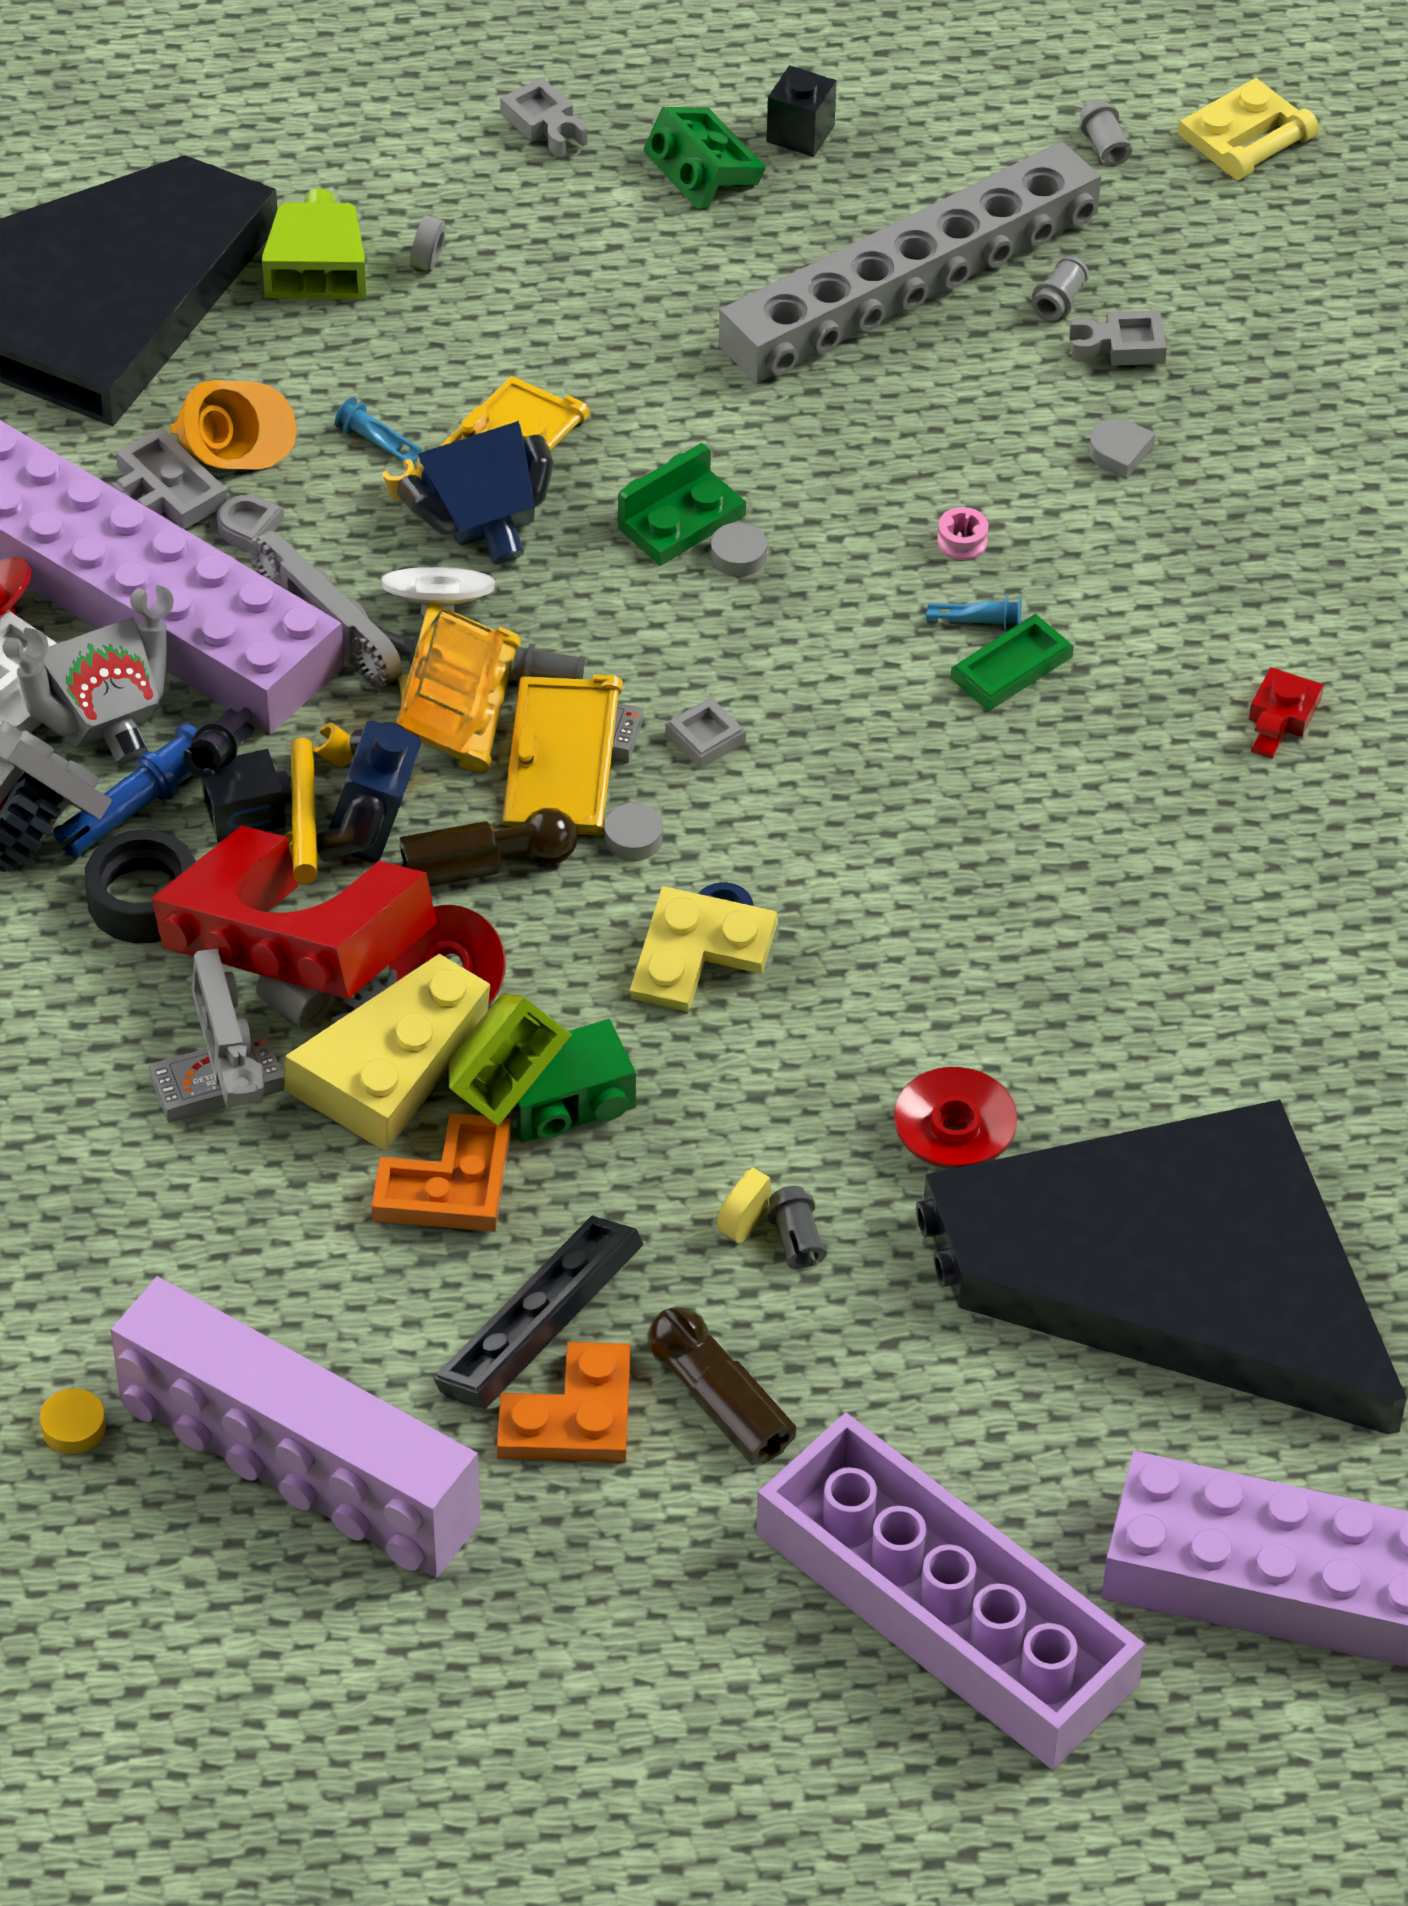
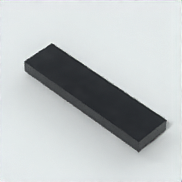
M593 1215L590 1216L434 1377L439 1391L447 1397L486 1410L644 1245L637 1229Z

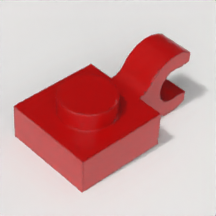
M1270 667L1250 707L1248 720L1257 722L1254 731L1258 732L1251 752L1273 759L1286 732L1303 737L1322 699L1324 684Z

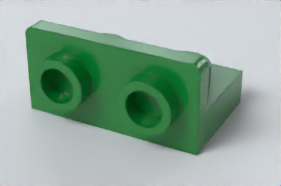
M662 107L644 146V153L697 209L709 208L718 186L730 188L734 185H758L766 169L759 159L710 108Z
M700 443L684 453L673 456L666 464L642 478L632 480L618 493V529L659 566L712 536L720 527L733 523L746 515V501L711 471V450L704 443Z

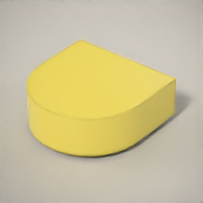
M752 1167L741 1177L726 1197L719 1211L717 1227L721 1234L737 1243H743L767 1215V1208L770 1205L769 1198L771 1196L769 1176Z

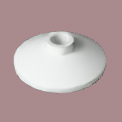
M418 567L396 570L385 574L381 579V587L398 598L421 604V614L425 616L429 603H436L455 612V605L477 600L493 592L495 580L487 574L473 570L449 567Z

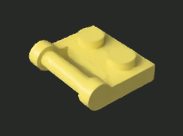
M1254 78L1180 120L1178 135L1235 180L1239 181L1253 173L1254 166L1296 141L1305 143L1317 136L1319 124L1315 115L1310 110L1304 108L1297 110L1259 79ZM1275 126H1280L1278 129L1258 139L1257 141L1246 146L1245 148L1242 147V145L1255 139L1256 137L1274 128Z

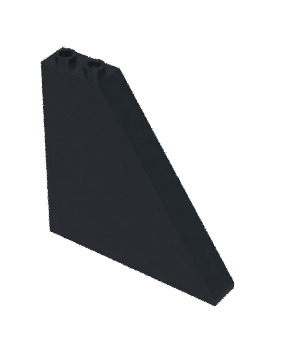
M183 155L0 218V383L114 427L266 243L278 210L276 189L218 168L215 165Z
M1280 1099L925 1175L924 1200L916 1202L918 1225L924 1238L932 1236L938 1249L934 1251V1266L938 1281L942 1288L951 1286L959 1308L1384 1434L1400 1432L1407 1397Z

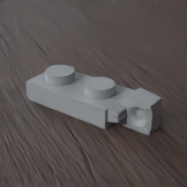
M218 948L197 951L194 954L192 995L216 1084L220 1083L226 1108L252 1103L260 1104L263 1101L264 1089L262 1064L246 1056L251 1053L250 1032L247 1020L245 1018L237 1019L234 1008L238 1006V990L234 973L232 971H223Z

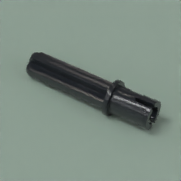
M244 707L237 713L229 708L214 723L205 724L198 729L192 738L191 746L187 747L184 751L183 760L186 768L196 776L207 777L214 774L215 770L225 768L232 763L238 753V747L255 730L248 721L253 715L251 710Z

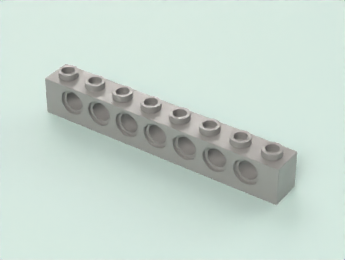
M1060 141L719 309V347L756 384L775 374H785L795 364L817 353L829 352L839 342L861 331H871L883 320L905 309H915L925 299L947 288H957L967 278L989 267H999L1011 256L1031 246L1043 245L1053 235L1073 225L1085 224L1098 213L1101 175L1068 145Z

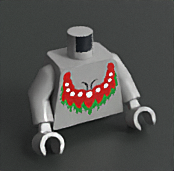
M160 585L156 586L155 591L157 601L150 609L147 606L146 590L137 588L131 594L130 603L135 612L143 615V621L138 623V625L134 617L52 646L48 645L47 637L43 632L37 629L25 628L24 635L27 638L25 652L18 638L8 637L3 644V652L6 657L12 661L20 662L21 666L17 669V676L29 714L58 734L65 735L75 747H82L105 739L117 764H123L138 758L148 751V747L137 725L148 721L163 696L167 664L166 624L160 621V619L165 618L171 612L174 599L169 589Z

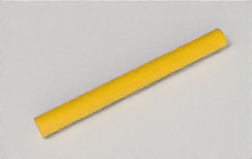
M304 737L295 739L290 746L293 876L297 882L309 884L317 878L314 746L309 739Z

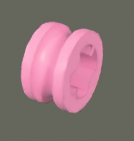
M967 507L953 508L945 512L939 519L937 544L940 551L947 557L962 561L975 559L982 555L987 547L989 524L986 517L981 512ZM963 530L965 536H967L969 532L973 534L970 537H961V532H959L957 536L954 535L953 532Z

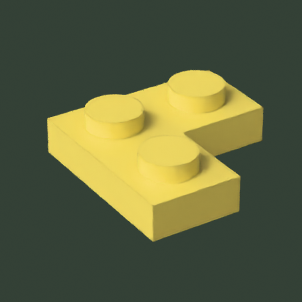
M662 886L630 988L631 999L689 1012L705 961L763 974L778 924L777 911Z

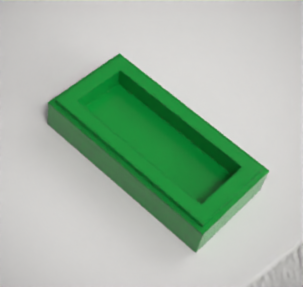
M1034 614L1018 626L1010 629L951 667V680L986 710L991 711L1073 657L1074 645L1037 614Z

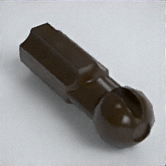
M541 808L532 812L522 826L495 830L487 821L403 836L400 837L399 847L402 867L426 872L429 886L497 874L502 861L528 856L541 865H556L567 860L573 853L577 845L578 835L576 825L568 814L557 808Z
M675 1306L663 1310L652 1320L647 1333V1340L654 1358L664 1366L672 1369L693 1393L694 1400L749 1463L751 1465L757 1463L764 1465L782 1454L789 1443L796 1438V1425L741 1363L734 1361L712 1337L703 1317L691 1308Z

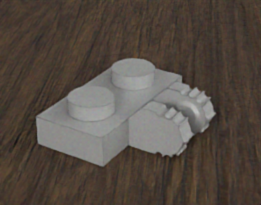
M161 427L116 452L118 468L125 476L110 486L161 516L165 512L183 529L218 511L219 507L228 500L227 488Z

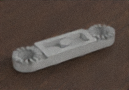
M267 531L248 543L249 559L255 561L251 565L253 568L258 567L260 569L257 573L342 623L344 659L349 664L359 665L361 667L358 670L361 675L365 673V679L367 681L370 680L373 687L376 686L377 689H381L402 675V663L392 642L368 619L365 610L355 600L349 601L334 587L332 580L323 569H315L286 540L274 531Z

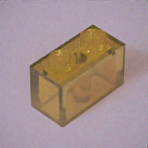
M442 608L419 640L397 723L411 732L460 753L473 734L482 736L491 721L495 705L488 702L489 695L497 688L505 670L506 663L499 660L505 636Z

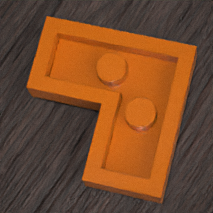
M449 1113L441 1162L380 1157L371 1206L372 1221L496 1232L511 1136V1118H505L497 1126L486 1116Z
M567 1342L564 1395L501 1393L497 1459L626 1462L631 1344Z

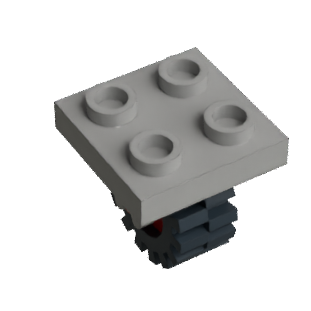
M4 720L0 724V871L5 873L6 870L9 872L16 870L18 863L24 865L29 860V852L31 850L35 853L42 846V839L45 835L49 836L53 829L52 826L68 804L100 820L112 799L95 789L100 781L99 777L77 763L65 760L54 753V748L25 730L22 732Z

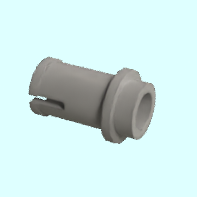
M1095 100L1088 103L1082 109L1079 121L1080 130L1085 136H1090L1105 166L1124 163L1131 156L1132 147L1129 141L1126 140L1118 123L1119 112L1114 105L1108 104L1104 100Z
M1066 256L1061 258L1047 281L1040 282L1033 290L1032 306L1037 315L1048 321H1055L1066 317L1072 310L1073 298L1089 278L1087 266L1076 257Z

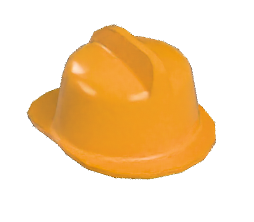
M212 380L199 383L189 392L177 416V421L170 425V433L178 435L181 446L200 463L220 469L259 470L272 467L290 453L295 444L297 431L293 409L284 395L270 385L249 381Z

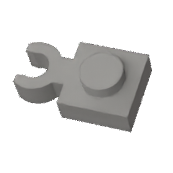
M543 77L500 98V114L531 142L545 136L548 139V148L555 156L561 158L566 155L565 138H572L581 146L587 145V125L580 118L573 116V104Z
M1160 310L1107 312L1106 323H1098L1089 318L1070 320L1069 340L1073 341V361L1089 362L1095 360L1100 355H1110L1111 366L1165 364L1167 347Z

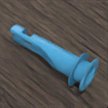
M351 397L341 405L334 420L336 428L343 426L345 434H350L353 431L357 432L402 462L410 459L414 464L418 460V453L422 452V448L366 413L367 406L364 402L357 404V399ZM405 444L410 449L405 455H402L399 451Z
M1007 594L1005 602L980 601L968 604L928 603L926 622H938L939 618L949 619V622L1004 624V629L1007 631L1008 624H1017L1018 626L1021 623V596L1019 595L1018 602H1009ZM939 609H950V613H939Z

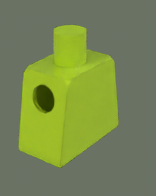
M321 188L309 191L305 195L304 202H285L279 205L262 255L265 298L367 299L365 255L356 206L351 203H336L335 195L329 190Z
M503 993L449 1060V1088L499 1126L572 1034L523 995Z

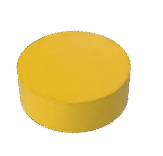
M71 1388L59 1391L46 1400L40 1411L43 1438L57 1452L63 1454L87 1452L94 1448L105 1434L106 1420L103 1405L97 1396L87 1390Z

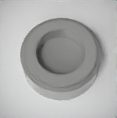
M428 215L423 217L411 250V267L427 272L434 269L442 252L446 237L447 225L444 220Z
M736 522L720 527L713 534L711 539V560L713 565L722 573L742 577L752 575L764 566L767 558V539L759 528L748 523Z
M627 803L614 808L605 819V844L613 855L629 861L647 859L653 856L662 845V818L655 809L645 804Z

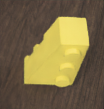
M441 954L436 955L285 1056L284 1091L366 1141L386 1151L449 1070L451 1056L488 1011L490 984Z

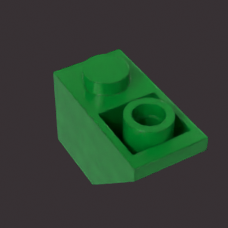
M610 1018L569 1030L572 1034L571 1037L517 1102V1134L521 1143L539 1137L552 1139L562 1135L569 1128L595 1120L611 1121L623 1115L627 1110L636 1108V1071Z

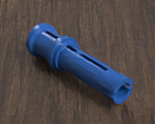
M183 724L175 731L176 737L155 753L146 751L140 755L135 764L136 771L104 793L112 799V802L100 820L80 811L62 825L56 826L53 829V833L58 844L80 832V836L62 849L74 859H78L83 852L132 815L143 809L155 798L165 800L175 796L179 791L178 785L193 775L186 768L183 759L184 751L187 747L191 746L190 743L197 729L190 724Z

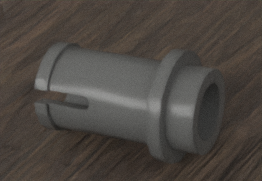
M532 643L529 644L528 648L517 647L512 681L520 682L521 677L583 679L585 656L576 657L535 650L536 644Z
M787 1186L775 1191L769 1198L770 1205L767 1208L766 1214L768 1220L772 1224L777 1225L788 1266L793 1269L813 1266L809 1252H813L815 1261L818 1263L822 1262L826 1257V1249L821 1242L812 1215L815 1210L813 1197L806 1194L800 1186Z

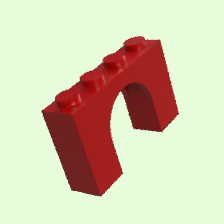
M242 825L151 898L163 948L194 956L197 951L218 948L223 965L346 999L351 998L436 925L437 920L426 872L383 861H378L345 890L322 904L294 912H268L298 887V883L293 876V862L288 840L285 836Z

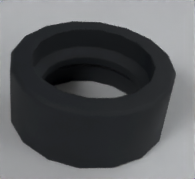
M151 829L131 830L108 838L92 852L85 866L88 911L97 927L114 939L134 944L160 941L161 937L152 901L131 903L119 900L108 893L107 888L119 876L134 870L153 869L165 872L176 879L192 866L196 860L187 845L171 834Z

